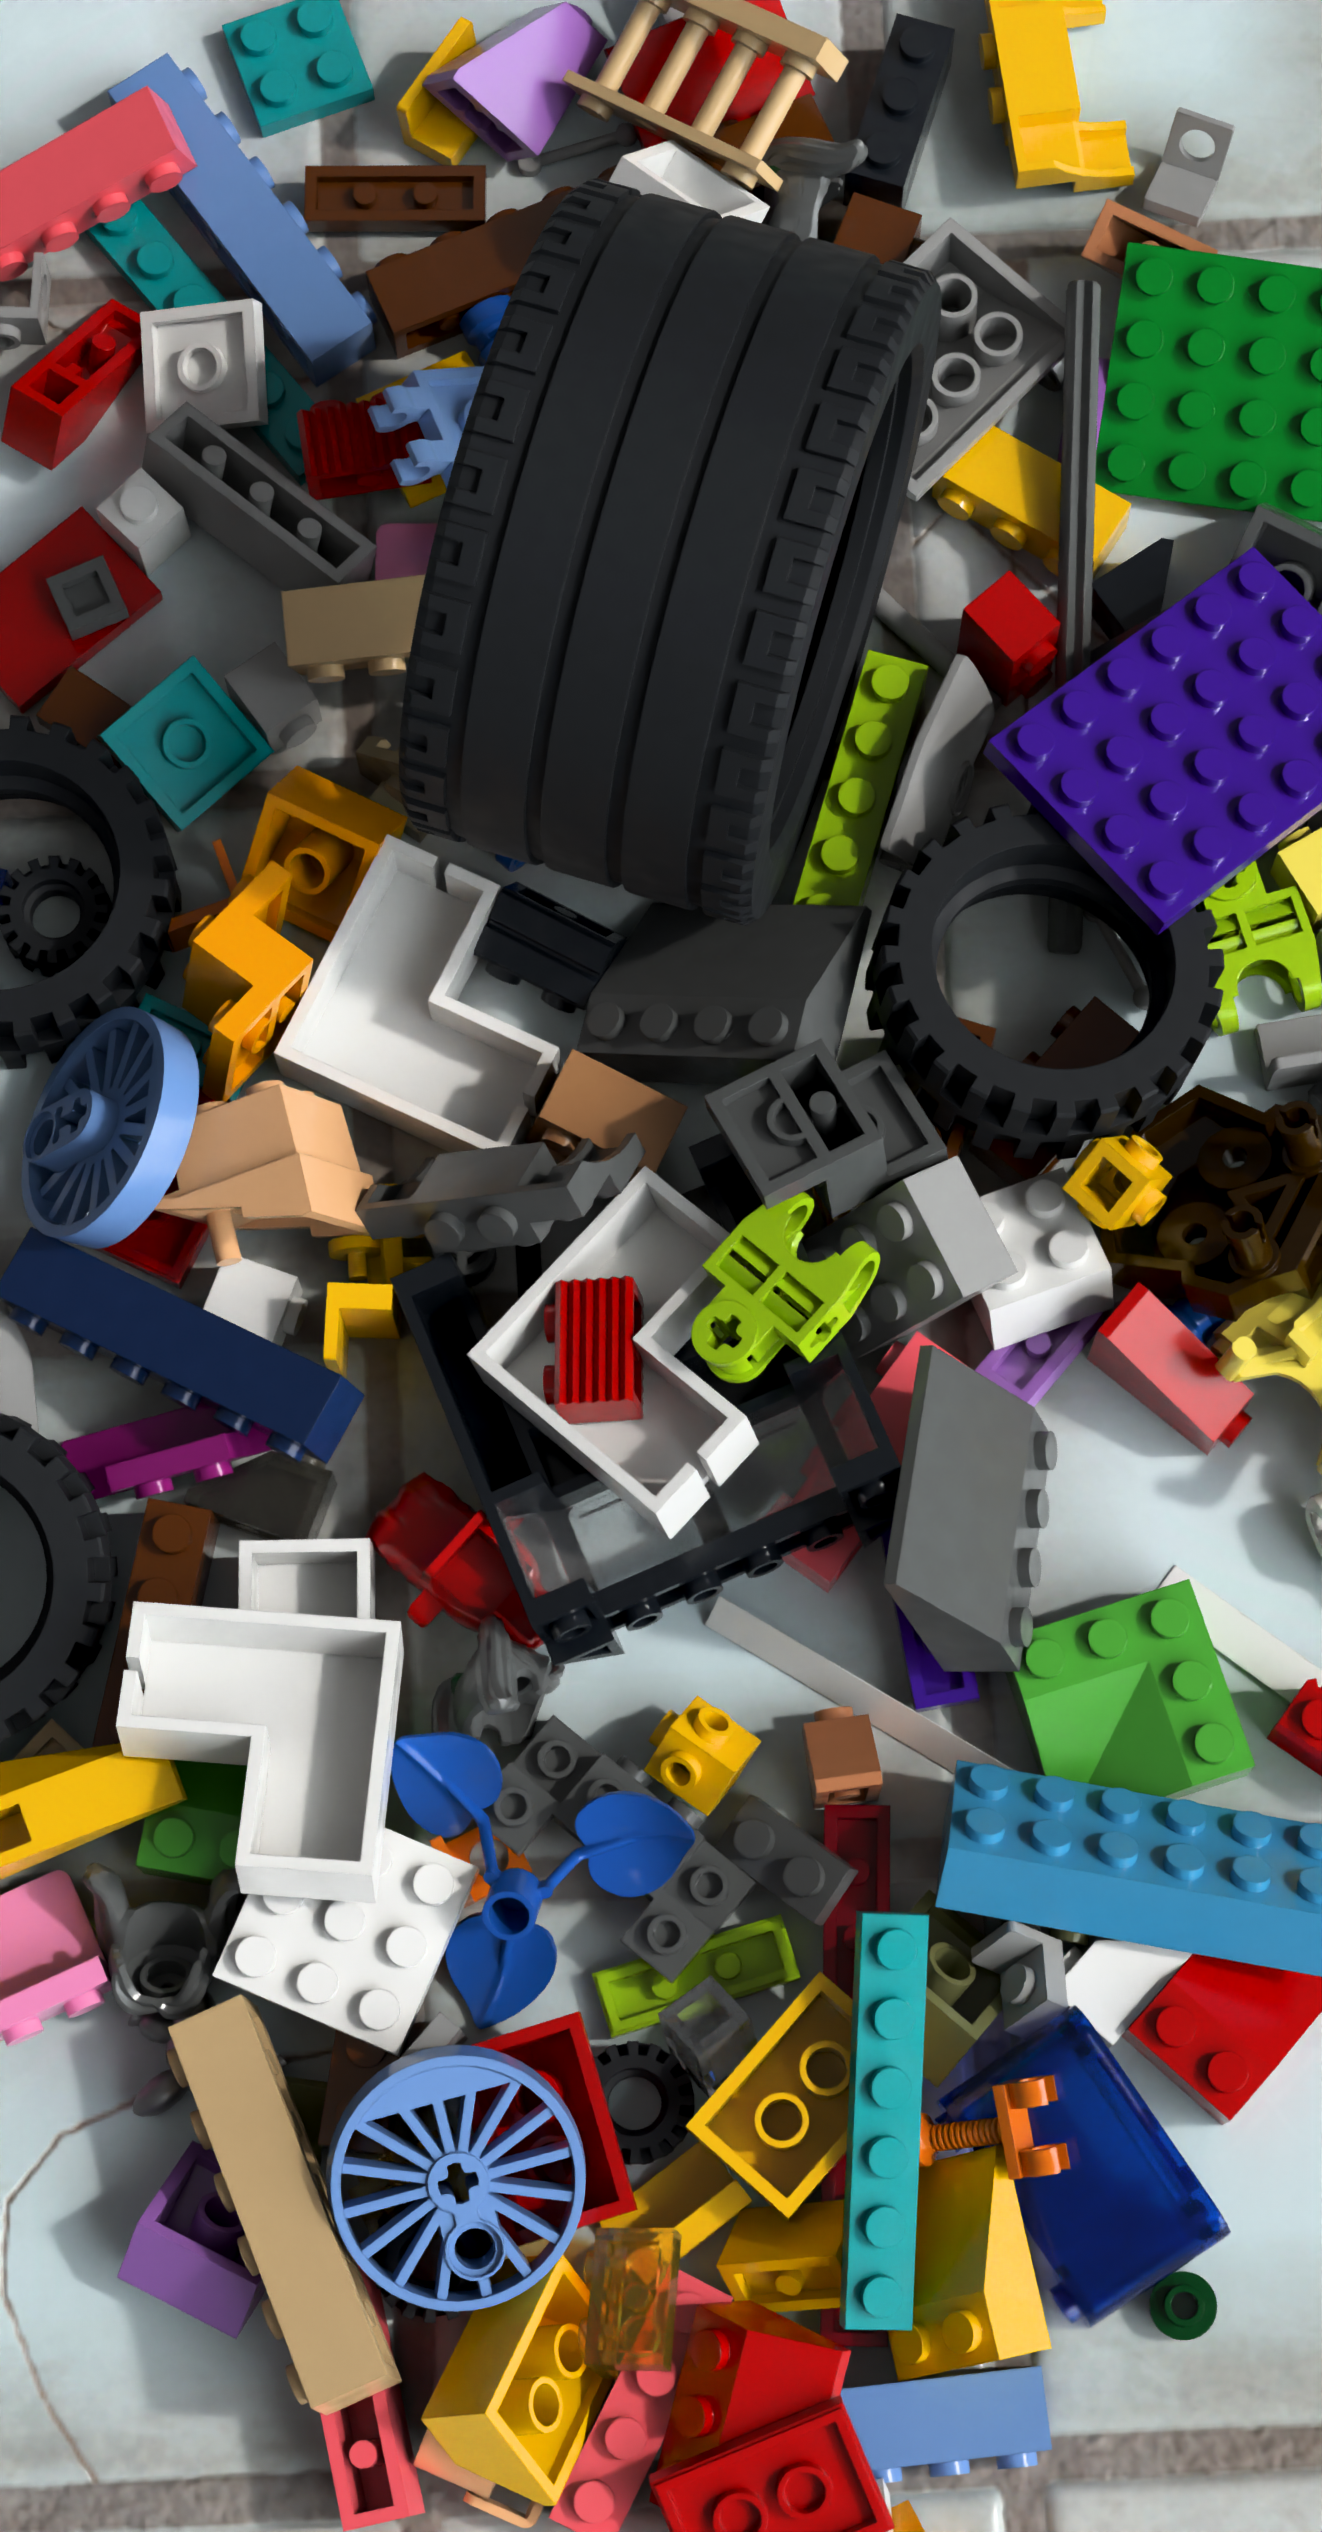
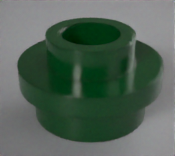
M1179 2271L1164 2276L1156 2283L1149 2298V2312L1153 2323L1164 2335L1175 2340H1192L1202 2336L1212 2326L1217 2314V2300L1212 2287L1205 2279L1191 2272ZM1180 2292L1190 2294L1196 2303V2310L1188 2319H1180L1172 2311V2300Z

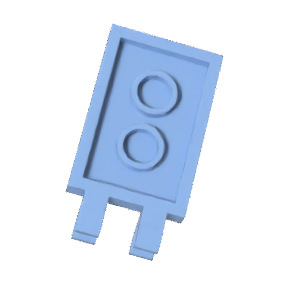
M484 366L414 370L402 385L384 389L382 393L387 404L370 406L367 411L377 432H392L409 423L418 421L425 439L413 440L406 444L405 447L410 456L409 458L393 459L390 463L399 485L411 486L433 476L441 475L447 488L462 433Z

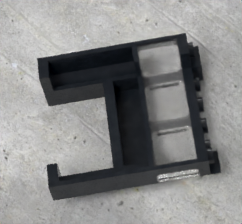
M719 1133L688 1148L722 1225L731 1234L745 1217L763 1203L722 1134ZM800 1241L797 1249V1258L810 1262ZM450 1252L390 1278L527 1617L534 1631L544 1642L553 1666L625 1654L615 1630L626 1626L628 1631L645 1628L663 1617V1609L686 1600L687 1604H697L709 1600L722 1592V1583L745 1573L748 1578L766 1575L784 1563L782 1557L806 1547L808 1551L814 1552L830 1547L844 1537L843 1530L855 1526L864 1548L868 1547L892 1528L901 1465L841 1330L811 1363H808L791 1347L785 1344L760 1375L744 1383H729L718 1378L711 1371L706 1361L695 1350L692 1338L674 1355L675 1358L747 1416L759 1445L720 1487L712 1480L705 1484L710 1498L677 1534L669 1540L483 1382L467 1354L489 1332L490 1326L475 1290ZM752 1272V1274H753L755 1277H757L761 1282L764 1283V1281H762L758 1276H756V1275ZM787 1302L791 1307H793L797 1312H799L803 1317H805V1318L808 1320V1318H807L806 1316H804V1315H803L800 1311H798L794 1306H792L789 1302ZM712 1322L710 1326L713 1329L716 1325ZM818 1328L816 1333L819 1334L822 1330ZM729 1336L722 1344L725 1343L734 1348L741 1339L736 1340ZM751 1355L747 1358L749 1362L752 1359Z

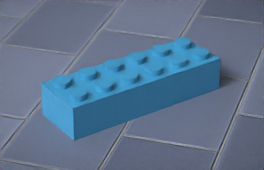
M957 1760L943 1822L935 1907L1322 1977V1824L1271 1817L1253 1811H1238L1199 1804L1186 1799L1177 1800L1132 1792L1125 1788H1110L1066 1780L1058 1776H1043L1000 1768L992 1764H977Z

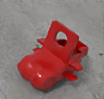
M426 1472L401 1485L393 1501L385 1509L376 1512L364 1538H370L379 1556L393 1570L402 1573L408 1583L422 1592L409 1606L407 1611L408 1617L419 1627L425 1628L442 1611L463 1627L479 1633L478 1628L481 1620L489 1614H495L498 1618H502L510 1640L524 1644L533 1650L543 1645L544 1642L530 1624L486 1514L482 1510L476 1512L470 1505L463 1502L451 1488L433 1479ZM520 1522L503 1524L508 1537ZM509 1537L533 1598L543 1595L536 1586V1577L531 1562Z

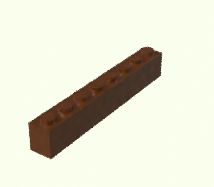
M811 93L793 101L773 139L794 136L834 142ZM758 114L740 122L728 120L720 123L713 137L740 149ZM693 153L717 171H721L723 166ZM617 165L603 171L597 179L609 182ZM756 182L753 190L744 188L763 201L764 185ZM570 186L557 188L549 192L540 202L520 210L514 208L502 210L491 216L483 225L463 233L461 231L447 232L437 237L428 247L408 255L404 253L392 254L379 261L375 268L366 271L370 300L397 359L462 334L459 327L461 318L479 302L498 295H508L511 297L525 263L547 221L566 195L575 188Z

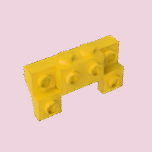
M984 0L988 33L979 34L978 43L982 70L992 69L995 87L988 88L989 116L992 125H1002L1005 146H1009L1016 189L1072 182L1073 193L1133 185L1135 172L1134 166H1131L1128 152L1126 121L1079 122L1081 106L1067 28L1104 24L1106 7L1105 4H1102V0Z

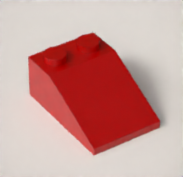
M1192 1954L1121 2036L1219 2124L1223 2125L1233 2119L1322 2012V1977Z

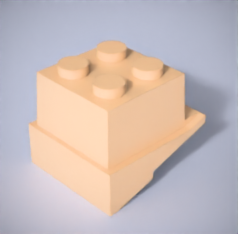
M269 1080L251 1085L246 1089L247 1096L232 1102L213 1101L197 1106L191 1137L176 1173L179 1190L164 1195L154 1209L159 1212L207 1224L217 1266H229L242 1261L235 1230L310 1228L312 1237L338 1238L348 1235L370 1236L355 1210L370 1186L374 1185L372 1175L360 1171L341 1104L315 1096L312 1091H300L286 1086L283 1081Z

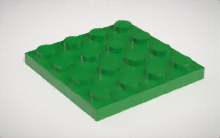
M1128 242L1096 450L1095 483L1114 494L1254 513L1257 505L1266 502L1302 520L1322 523V268Z

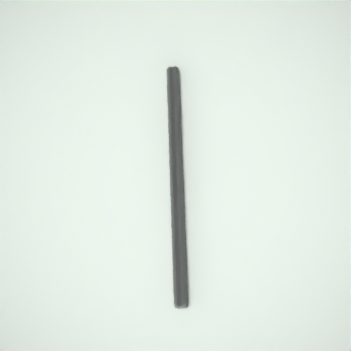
M1093 280L1071 281L1066 290L1057 620L1061 624L1056 643L1058 651L1055 665V691L1090 666L1101 286L1097 281ZM1049 897L1047 940L1049 952L1060 955L1079 953L1082 948L1083 909L1068 902Z

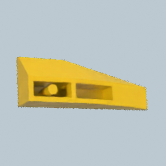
M118 1743L0 1762V1880L187 1800L188 1798L174 1760L123 1756L121 1744Z

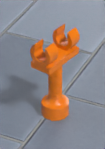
M1054 2075L1010 2079L992 2086L998 2116L995 2118L934 2124L928 2114L921 2113L919 2167L931 2166L936 2160L938 2151L1003 2144L1009 2180L1021 2179L1023 2177L1048 2176L1061 2173L1063 2169H1071L1066 2143L1034 2146L1027 2108L1048 2105L1050 2101H1058Z

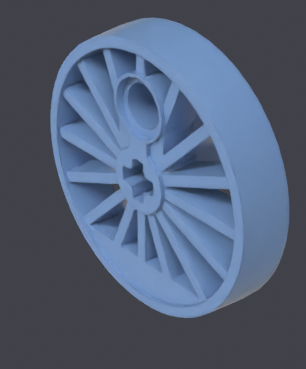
M130 1006L120 1007L95 1019L75 1038L64 1052L44 1086L23 1141L22 1197L28 1218L39 1232L51 1238L90 1249H101L114 1245L129 1236L147 1219L158 1205L175 1177L184 1157L193 1130L199 1098V1069L196 1054L190 1040L181 1030L139 1008Z
M444 2045L423 2049L408 2054L377 2072L360 2088L345 2108L335 2128L327 2157L326 2186L330 2212L335 2228L355 2262L374 2282L392 2295L406 2302L439 2311L459 2312L488 2308L506 2302L535 2285L553 2268L569 2246L577 2229L585 2198L586 2163L583 2144L577 2125L560 2095L547 2080L525 2063L505 2053L479 2046ZM521 2084L531 2089L544 2101L486 2145ZM502 2085L474 2135L471 2136L476 2092ZM461 2096L456 2133L452 2134L444 2101ZM431 2104L439 2138L436 2139L415 2112V2108ZM399 2113L425 2148L422 2150L372 2120ZM553 2115H555L564 2130L567 2140L499 2158ZM354 2130H357L413 2162L415 2165L346 2157L345 2152ZM571 2157V2185L504 2176ZM453 2163H460L464 2173L475 2172L465 2177L469 2199L463 2202H456L452 2186L449 2182L438 2183L448 2177L447 2166ZM341 2174L412 2182L342 2202ZM499 2193L567 2201L568 2204L559 2227H556ZM415 2200L361 2243L348 2221V2218ZM498 2212L550 2241L531 2263L501 2225ZM427 2214L393 2274L372 2258V2255ZM438 2228L441 2243L434 2290L407 2282ZM474 2228L487 2231L492 2236L493 2241L485 2255L469 2259L461 2256L455 2250L457 2238L463 2232ZM507 2255L519 2272L499 2283L491 2285L490 2277L501 2268ZM451 2270L460 2278L476 2281L478 2289L456 2292L448 2291Z

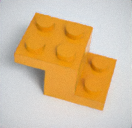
M273 860L256 877L248 874L242 878L233 889L228 899V906L216 918L211 914L205 916L197 924L188 940L191 954L189 963L182 976L186 980L182 1007L208 1026V1030L212 1033L210 1046L202 1060L206 1065L202 1092L214 1101L226 1102L275 1051L309 983L313 958L281 936L292 874Z

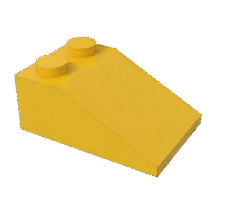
M1003 2144L936 2160L928 2167H919L912 2331L887 2330L898 2382L1052 2348L1014 2180H1009Z

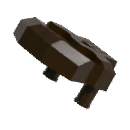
M1197 1085L1170 1103L1169 1106L1158 1111L1152 1123L1139 1133L1132 1130L1129 1138L1132 1135H1137L1155 1147L1163 1157L1160 1165L1173 1177L1161 1191L1167 1197L1164 1205L1148 1223L1143 1226L1136 1223L1134 1226L1115 1230L1100 1227L1102 1249L1111 1266L1112 1282L1114 1284L1132 1290L1140 1282L1156 1297L1188 1299L1193 1312L1234 1322L1246 1310L1275 1296L1293 1292L1312 1300L1322 1281V1115L1317 1114L1312 1104L1296 1100L1288 1102L1284 1106L1275 1104L1267 1111L1262 1112L1201 1085ZM1244 1161V1164L1241 1166L1230 1168L1232 1164ZM1122 1174L1121 1182L1127 1190L1132 1181ZM1196 1238H1205L1198 1244H1189Z

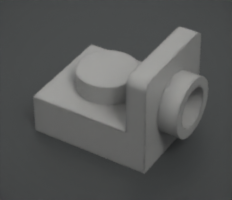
M1007 1921L971 1948L972 1963L1000 1974L1004 2031L1026 2039L1068 2009L1061 1940L1033 1929L1028 1925L1016 1921Z

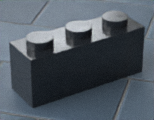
M897 13L856 139H861L867 146L868 155L858 167L845 174L843 205L848 206L853 193L856 192L903 209L905 208L951 67L955 29Z

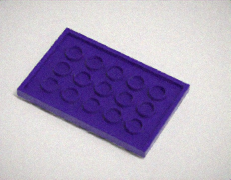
M1253 546L988 741L983 754L1158 936L1322 809V615Z

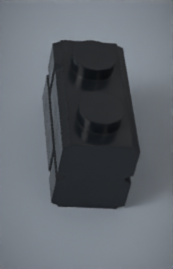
M516 881L503 887L489 915L488 923L484 926L476 944L474 955L488 962L485 970L493 977L512 985H519L521 980H524L543 990L540 998L546 1004L566 1013H575L576 1008L583 1011L587 1010L591 992L627 941V937Z

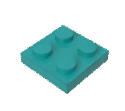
M295 0L222 25L225 41L263 138L375 100L373 86L339 0Z
M194 655L178 666L97 736L98 740L109 749L110 754L121 767L128 765L139 778L144 794L153 800L156 808L177 832L183 831L274 752L271 746Z

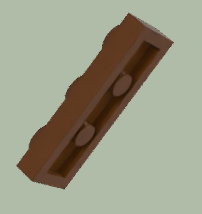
M486 165L305 166L304 220L309 232L468 231L486 223Z

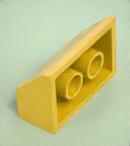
M562 2255L559 2261L542 2279L522 2294L488 2308L473 2310L423 2412L421 2421L457 2466L543 2506H555L626 2353L629 2342L564 2255ZM528 2256L526 2258L531 2263L537 2256ZM504 2259L501 2268L490 2277L491 2285L499 2283L519 2272L510 2259Z

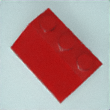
M578 2011L472 2044V2046L489 2048L505 2053L525 2063L550 2083L568 2107L582 2140L586 2163L585 2198L577 2229L638 2210L581 2012ZM521 2084L486 2145L544 2101L531 2089ZM502 2085L476 2092L472 2118L474 2133ZM553 2115L499 2158L567 2140L564 2130L555 2115ZM571 2157L504 2176L571 2185ZM499 2193L556 2227H559L568 2204L567 2201ZM498 2212L501 2225L518 2247L545 2239Z
M751 2300L697 2304L656 2472L839 2396L851 2350ZM651 2490L649 2502L659 2507L653 2490Z

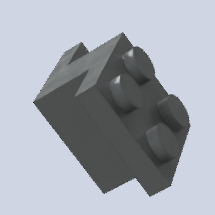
M819 1039L704 1096L707 1111L766 1210L814 1187L829 1214L834 1218L874 1198L899 1181L948 1160L947 1147L886 1050L841 1071L823 1040Z

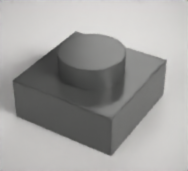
M103 555L46 579L72 641L129 618L127 607Z

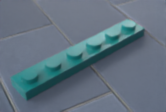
M141 199L131 204L130 210L123 217L108 223L100 222L84 231L151 311L227 301ZM264 344L268 425L252 426L251 428L299 485L302 486L307 481L296 413L301 409L309 411L310 407L315 403Z
M856 1911L839 2325L845 2330L912 2331L929 1915L925 1913Z

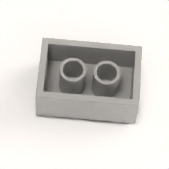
M958 1155L899 1181L802 1242L810 1262L825 1260L835 1252L841 1255L851 1245L859 1241H865L880 1254L879 1268L870 1288L853 1316L840 1329L854 1360L909 1335L1018 1272Z

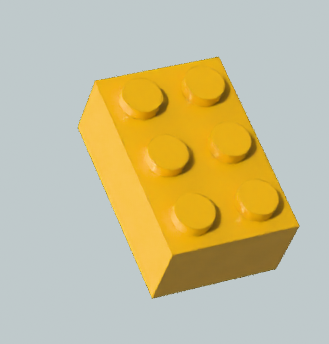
M820 1971L686 2125L688 2132L787 2220L794 2215L843 2158L847 2149L853 2000Z

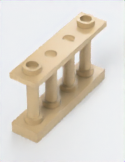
M638 0L596 81H592L569 69L562 80L580 96L576 105L593 117L608 122L613 114L668 141L674 140L685 149L723 166L720 173L743 188L753 190L757 182L778 192L783 180L762 161V158L805 79L812 81L814 75L819 74L837 83L849 61L827 37L745 0ZM671 7L685 13L682 19L686 22V25L642 104L618 93V90L660 13L667 14ZM720 29L733 35L731 42L735 46L692 125L689 126L665 115L708 35L714 36L717 30ZM766 51L782 58L780 64L784 68L743 144L738 149L713 136L756 57L763 58Z

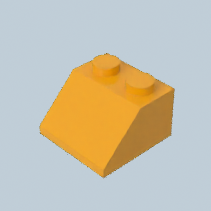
M297 765L267 793L241 879L248 874L256 877L272 860L292 874L284 920L331 942L374 858L381 849L386 835L389 834L401 840L408 817Z

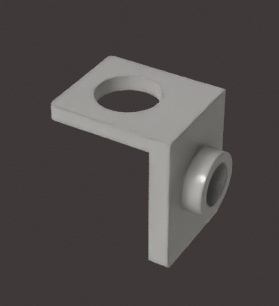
M1179 107L1174 117L1162 161L1146 192L1141 208L1193 227H1199L1217 187L1235 126ZM1190 130L1203 131L1213 139L1215 151L1208 157H1194L1184 149L1182 136Z
M34 252L30 307L0 306V349L2 350L15 349L20 344L47 345L51 275L43 252Z

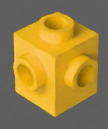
M1126 1135L1093 1140L1075 1160L1073 1167L1076 1171L1062 1189L1078 1202L1077 1208L1088 1220L1103 1229L1115 1230L1134 1226L1136 1223L1140 1226L1148 1223L1164 1205L1167 1197L1161 1191L1173 1176L1160 1165L1163 1157L1149 1142L1137 1135H1132L1130 1138ZM1122 1174L1132 1181L1127 1190L1121 1182Z
M697 1695L681 1715L670 1709L660 1721L648 1741L657 1749L643 1771L663 1784L669 1792L681 1797L708 1817L735 1785L760 1745L761 1740L734 1722L727 1713L713 1707Z

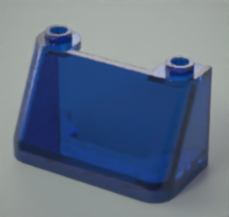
M1073 2005L938 2099L936 2104L942 2111V2114L936 2117L934 2121L936 2124L998 2117L992 2086L1010 2079L1054 2075L1058 2101H1050L1048 2105L1027 2108L1034 2146L1066 2143L1071 2169H1063L1061 2173L1048 2176L1023 2177L1013 2180L1024 2227L1052 2267V2273L1058 2282L1057 2285L1049 2289L1052 2298L1071 2324L1082 2319L1089 2329L1230 2235L1231 2231L1204 2187L1083 2012ZM995 2145L968 2148V2150L971 2152ZM955 2149L954 2151L957 2153L962 2149Z

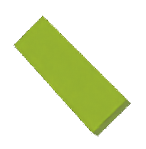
M781 1914L713 1935L672 1985L642 1958L592 1973L612 2039L801 1979Z

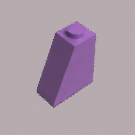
M566 1L533 9L429 74L422 86L507 162L536 157L541 153L576 94L562 80L567 70L569 69L586 77L608 40L592 26L593 22L590 16L578 6Z

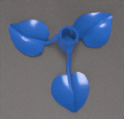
M456 1732L405 1735L394 1741L391 1766L392 1779L398 1796L411 1818L423 1829L432 1834L441 1835L444 1838L460 1835L468 1827L472 1818L479 1828L486 1869L483 1879L491 1887L482 1912L471 1914L456 1924L446 1947L445 1956L451 1979L464 1998L476 2027L480 2030L496 2025L523 2010L540 1995L550 1982L556 1968L557 1948L549 1931L535 1924L543 1899L552 1896L554 1888L579 1862L589 1858L588 1868L590 1875L602 1889L620 1897L643 1896L660 1888L673 1876L683 1857L695 1842V1834L692 1827L668 1804L649 1795L634 1791H613L593 1798L579 1810L575 1819V1829L585 1846L573 1850L546 1880L539 1881L534 1874L520 1868H510L501 1871L498 1869L490 1819L482 1810L492 1805L498 1799L503 1785L500 1763L495 1754L480 1740Z

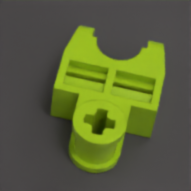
M1256 860L1233 877L1234 881L1230 888H1226L1225 884L1195 906L1197 913L1208 909L1212 910L1218 927L1207 947L1208 949H1222L1224 954L1225 968L1214 987L1223 990L1220 1010L1210 1026L1220 1037L1239 1031V1019L1233 998L1239 995L1237 984L1249 976L1262 975L1275 980L1282 987L1285 994L1292 993L1294 1001L1301 1012L1319 1008L1321 1005L1322 984L1316 939L1297 885L1267 894Z
M805 1192L767 1210L762 1204L740 1222L702 1265L721 1291L695 1318L691 1338L697 1353L706 1361L711 1371L723 1381L744 1383L756 1378L785 1344L791 1347L808 1363H811L853 1316L877 1274L880 1254L865 1241L856 1242L841 1255L835 1252L827 1259L819 1262H805L797 1258L798 1245L804 1236L800 1230L810 1218L814 1208V1199ZM733 1250L737 1253L734 1258L729 1255ZM743 1266H746L750 1271H752L756 1276H758L762 1281H764V1283L761 1282L757 1277H755ZM787 1302H789V1303H790L792 1306H794L798 1311H800L804 1316H806V1317L808 1318V1320H807L805 1317H803L799 1312H797L793 1307H791ZM712 1322L716 1325L713 1329L710 1326ZM818 1328L822 1330L819 1334L816 1333ZM729 1336L736 1340L741 1339L734 1348L728 1344H722ZM751 1355L752 1359L749 1362L747 1358Z

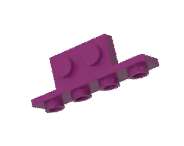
M199 1403L195 1412L183 1407L67 1440L61 1444V1447L68 1452L65 1457L79 1473L85 1472L95 1487L91 1491L95 1500L134 1489L136 1500L174 1490L172 1478L189 1473L194 1474L196 1483L216 1479L234 1473L232 1461L272 1450L265 1445L269 1437L268 1435L254 1428L251 1429L247 1437L237 1434L216 1422L213 1416L217 1410L203 1403Z

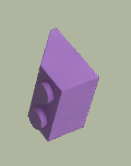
M192 2140L137 2222L117 2278L237 2339L262 2299L266 2288L261 2275L252 2276L241 2256L237 2238L245 2235L237 2211L229 2213L218 2195L214 2183V2175L222 2171L213 2150H205L201 2144Z

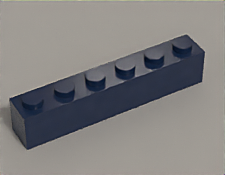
M30 1227L0 1280V1299L12 1308L8 1319L41 1337L46 1328L52 1329L62 1334L58 1342L60 1345L89 1361H93L96 1353L99 1352L113 1359L109 1366L111 1370L140 1386H144L147 1378L150 1377L164 1384L160 1392L162 1395L195 1412L201 1402L217 1410L213 1416L216 1422L237 1434L247 1437L251 1429L254 1428L269 1436L265 1443L266 1446L297 1463H300L304 1454H307L327 1464L365 1396L342 1375L71 1245L46 1236L33 1227Z

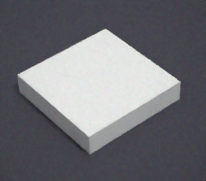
M251 298L140 312L146 434H151L186 401L224 430L268 425L261 302Z

